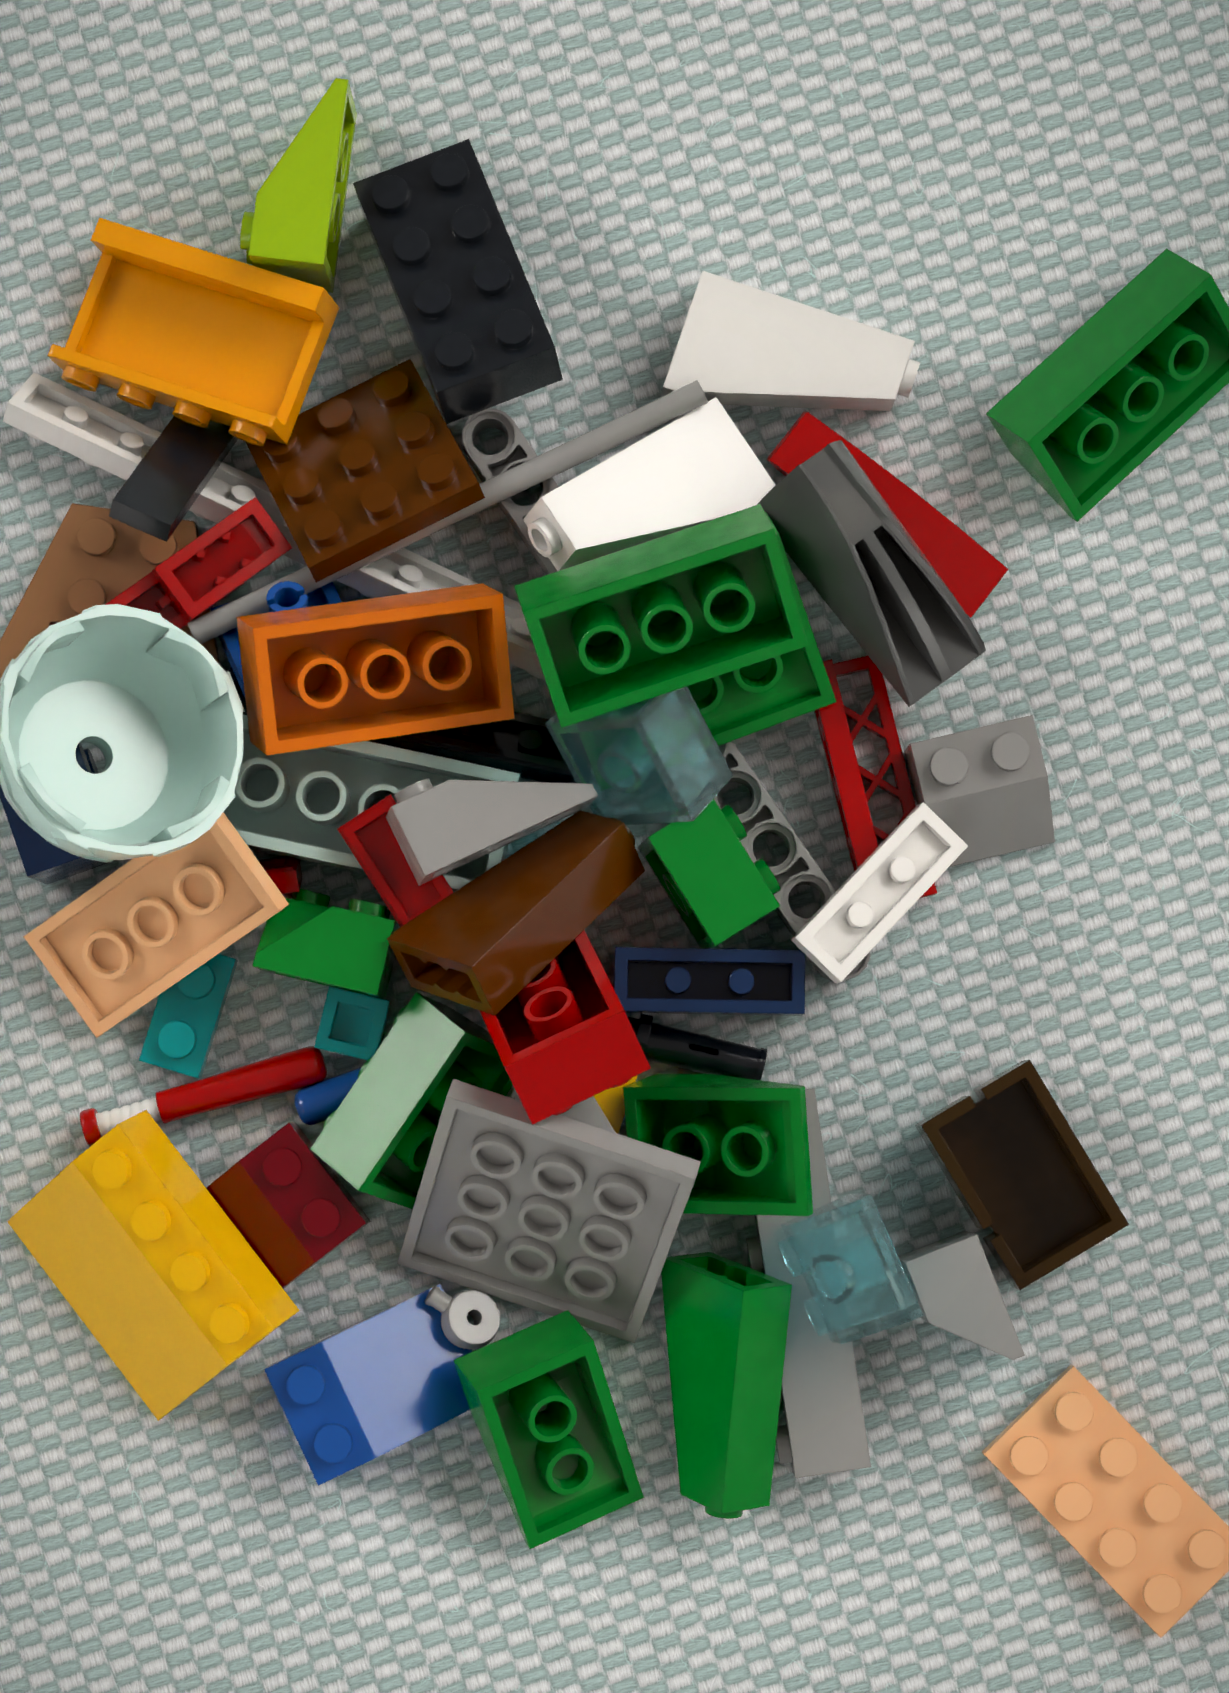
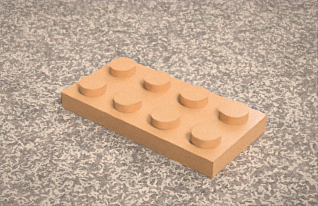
M223 812L211 829L192 843L161 857L151 855L131 859L23 937L89 1029L98 1038L280 912L289 903Z
M1071 1364L982 1451L990 1462L1160 1638L1229 1571V1526Z

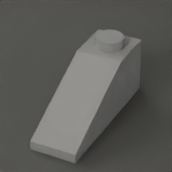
M428 778L397 792L394 796L398 803L391 806L386 819L420 886L589 807L598 794L593 784L447 780L433 787Z

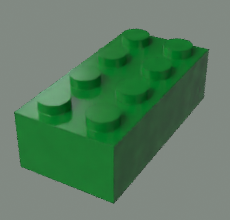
M761 504L514 586L561 728L809 646L775 529Z

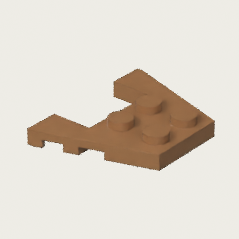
M72 503L0 640V680L11 659H16L33 637L53 624L82 614V611L95 605H105L152 572L156 566L198 538L199 534L196 523L182 519L166 542L109 517L110 509ZM209 609L208 611H206L204 614H202L201 616H203V615L209 613V612H210V609ZM188 625L181 629L193 637ZM216 638L201 644L219 664L220 659Z

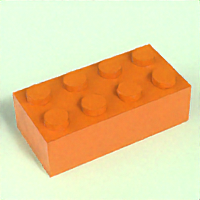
M483 583L236 617L250 742L265 755L515 719L503 593Z

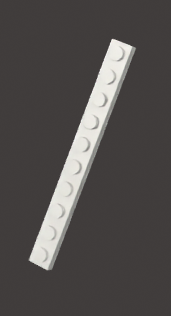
M35 372L7 402L3 422L26 432L30 437L45 441L82 459L91 466L99 467L126 481L161 434L157 430ZM222 462L189 511H192L200 518L219 523L256 497L292 546V549L284 554V556L306 567L307 564L266 482ZM405 548L337 579V581L358 590L368 598L478 584ZM503 595L509 663L526 670L536 678L545 680L520 603Z

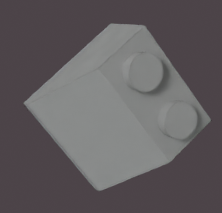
M1033 715L910 743L904 751L917 805L924 802L968 845L949 867L1055 842L1048 775Z
M962 1231L896 1257L900 1272L891 1275V1279L904 1311L908 1310L909 1314L917 1312L918 1316L926 1322L1011 1360L1025 1356L977 1234Z

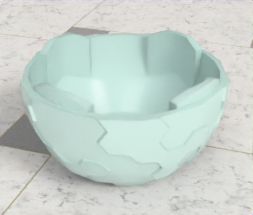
M120 604L95 605L83 610L82 614L49 626L33 637L16 659H11L0 680V785L5 798L18 816L53 846L85 859L108 863L113 860H126L151 855L161 857L180 850L210 830L236 797L234 791L244 754L243 712L245 711L229 671L226 672L196 639L164 619L157 612ZM79 743H92L100 748L105 757V768L102 773H89L80 767L75 754Z

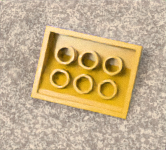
M147 1110L117 1124L66 1166L7 1221L158 1421L300 1311Z

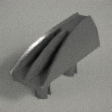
M841 440L829 443L821 451L798 465L758 503L768 513L777 529L785 552L908 707L915 704L986 651L984 642L970 618Z

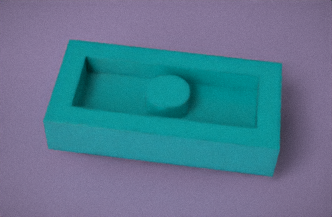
M218 954L159 995L139 1061L194 1078H202L237 966V959Z

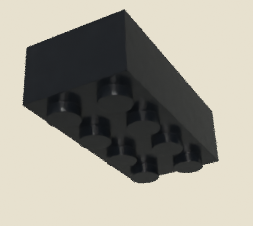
M469 139L353 183L364 219L446 424L563 380L555 346Z

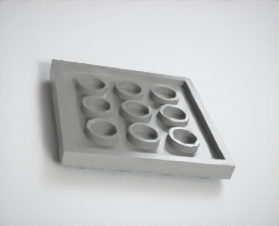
M453 1079L445 1099L397 1264L551 1316L569 1310L581 1326L635 1343L696 1180L701 1161L561 1114L552 1115L532 1125L521 1101Z

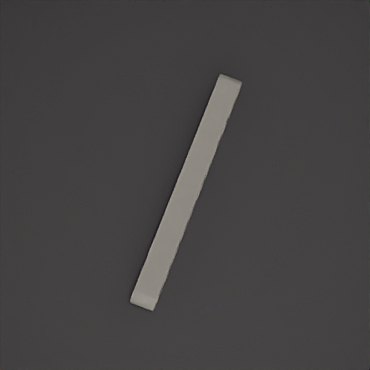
M488 408L472 414L466 420L462 430L464 451L470 465L482 482L537 457V454L518 426L505 412L496 408ZM496 428L503 431L508 437L506 447L495 455L480 453L474 447V440L482 430ZM552 477L539 483L543 489L542 496L559 487ZM510 498L497 503L546 575L557 572L550 559L542 556L534 548L528 535V527L523 521L536 503L530 506H520L515 504ZM733 741L717 746V754L712 760L705 763H696L688 758L674 762L702 804L713 797L719 808H721L717 800L718 790L730 782H738L750 790L752 795L751 808L747 812L737 815L747 833V837L740 842L752 861L755 862L757 859L753 854V842L758 836L773 833L784 840L787 846L785 861L777 866L768 867L781 888L779 892L774 894L780 905L775 911L794 937L811 918H801L791 911L788 904L790 890L798 885H810L820 893L822 906L836 891ZM870 952L842 982L858 976L867 967ZM806 955V957L808 958V960L810 961V963L813 965V967L815 968V970H816L823 978L832 981V980Z

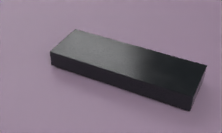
M173 416L114 497L109 517L167 542L237 442L238 438L228 432L230 426L210 420L208 427L203 428Z

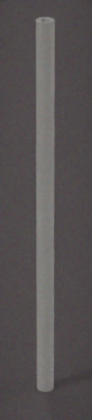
M696 380L480 483L479 485L485 496L484 499L318 582H315L308 566L188 622L190 631L194 639L200 644L220 636L237 627L236 617L268 613L269 605H267L266 596L268 590L273 585L285 581L296 582L305 589L304 595L707 404L703 389Z

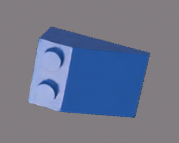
M441 1283L438 1284V1285H436L437 1287L440 1288V1290H442L443 1292H445L444 1289H443V1287H442V1285H441ZM432 1288L285 1357L264 1369L318 1486L470 1410L453 1360L473 1351L472 1349H463L453 1345L444 1335L441 1327L442 1313L425 1304V1299Z

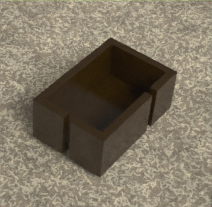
M1030 1060L1020 1061L975 1088L974 1092L980 1101L974 1103L971 1096H962L915 1124L974 1225L983 1230L990 1226L993 1230L983 1240L1013 1288L1018 1290L1025 1288L1129 1225Z

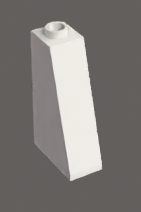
M702 270L663 385L662 397L697 380L703 389L707 402L717 397L721 405L891 411L897 394L909 398L920 362L909 359L914 340Z
M717 397L708 401L707 404L692 410L542 496L523 521L528 527V535L534 548L542 556L548 557L556 570L560 571L755 506L776 485Z

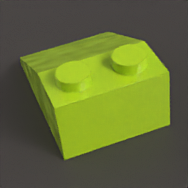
M335 78L257 192L254 212H244L240 233V248L247 250V264L323 287L330 293L334 291L357 118L348 79Z

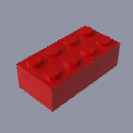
M585 930L498 1014L494 1016L480 1011L503 1066L532 1125L552 1115H560L568 1111L573 1105L609 1088L624 1085L632 1077L651 1069L626 1012Z

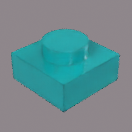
M329 986L314 1047L364 1060L370 1059L381 1045L391 1001Z

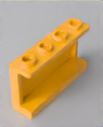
M99 217L91 241L102 254L65 348L52 344L47 355L63 370L61 378L74 386L96 392L99 384L117 389L118 398L143 409L151 410L154 402L174 408L172 414L175 417L195 426L207 428L210 420L230 426L228 432L231 435L254 445L264 446L266 438L287 445L340 308L325 288Z

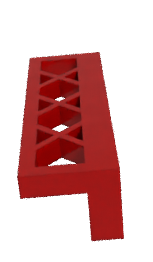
M868 655L834 664L832 659L823 661L836 702L814 710L854 872L878 847L876 837L884 841L889 836V834L874 826L868 801L875 789L879 787L900 800L903 816L897 826L916 807L884 677ZM867 670L873 697L863 714L860 715L843 705L837 677ZM875 705L881 727L867 719ZM847 718L856 722V725L851 733L849 730ZM862 727L884 739L888 756L877 775L861 767L857 762L853 741ZM890 765L896 787L882 779ZM861 777L871 782L866 793ZM935 882L920 898L937 894Z

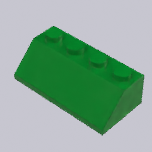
M1166 248L992 407L986 415L1014 458L1072 519L1078 522L1229 383V306L1211 274Z

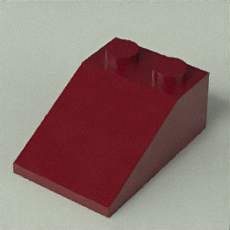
M296 1122L286 1124L206 1187L283 1289L371 1222L328 1164L310 1149L312 1143Z

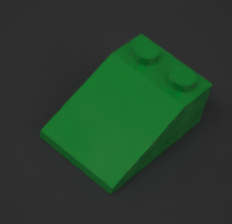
M653 1074L623 1087L627 1137L701 1161L696 1180L683 1212L684 1214L810 1216L813 1214L805 1086L714 1074Z
M569 1310L453 1360L473 1419L529 1549L644 1498L594 1340Z

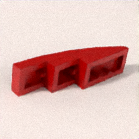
M803 412L766 460L784 476H787L798 465L821 451L829 443L841 440L941 577L967 616L971 618L1009 569L962 529L860 449L809 412Z
M254 497L156 566L152 572L105 605L120 604L157 612L179 629H183L188 625V622L204 614L290 551L292 546L257 498Z

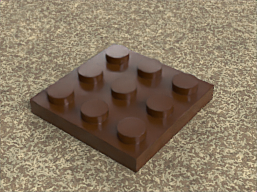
M411 359L300 413L287 445L266 438L264 446L246 442L315 582L485 498L475 475Z

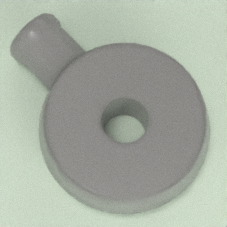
M434 1286L425 1299L426 1305L442 1313L441 1327L443 1333L453 1345L459 1348H482L492 1341L499 1329L500 1313L493 1299L483 1292L465 1290L451 1297L440 1290L439 1287ZM467 1314L473 1318L474 1325L468 1322Z

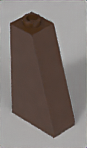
M580 810L397 929L387 940L410 986L494 1016L498 1014L645 872L635 849L634 835L624 822L616 818H607Z

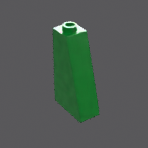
M712 1252L669 1256L665 1260L661 1271L680 1495L705 1506V1512L711 1516L724 1519L739 1518L742 1516L743 1510L770 1505L792 1284Z

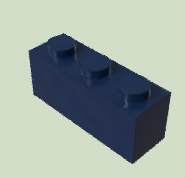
M615 947L614 990L626 1013L802 1016L805 1014L806 954L801 950Z

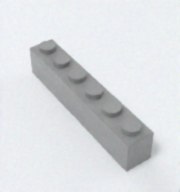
M815 1088L805 1089L813 1214L810 1216L754 1215L758 1237L746 1238L750 1268L792 1284L780 1397L783 1405L785 1425L777 1427L776 1447L779 1464L791 1463L795 1478L871 1467Z

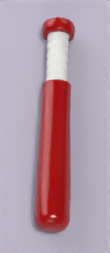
M308 1046L201 1080L155 1093V1097L152 1099L124 1105L111 1111L98 1113L95 1108L86 1109L80 1112L82 1131L88 1146H91L117 1124L144 1110L148 1111L155 1122L163 1121L166 1124L197 1114L310 1086L326 1078L327 1067L320 1049Z

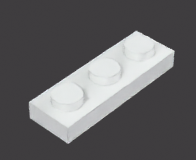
M924 802L918 804L796 933L791 941L835 984L842 982L961 855L968 845Z

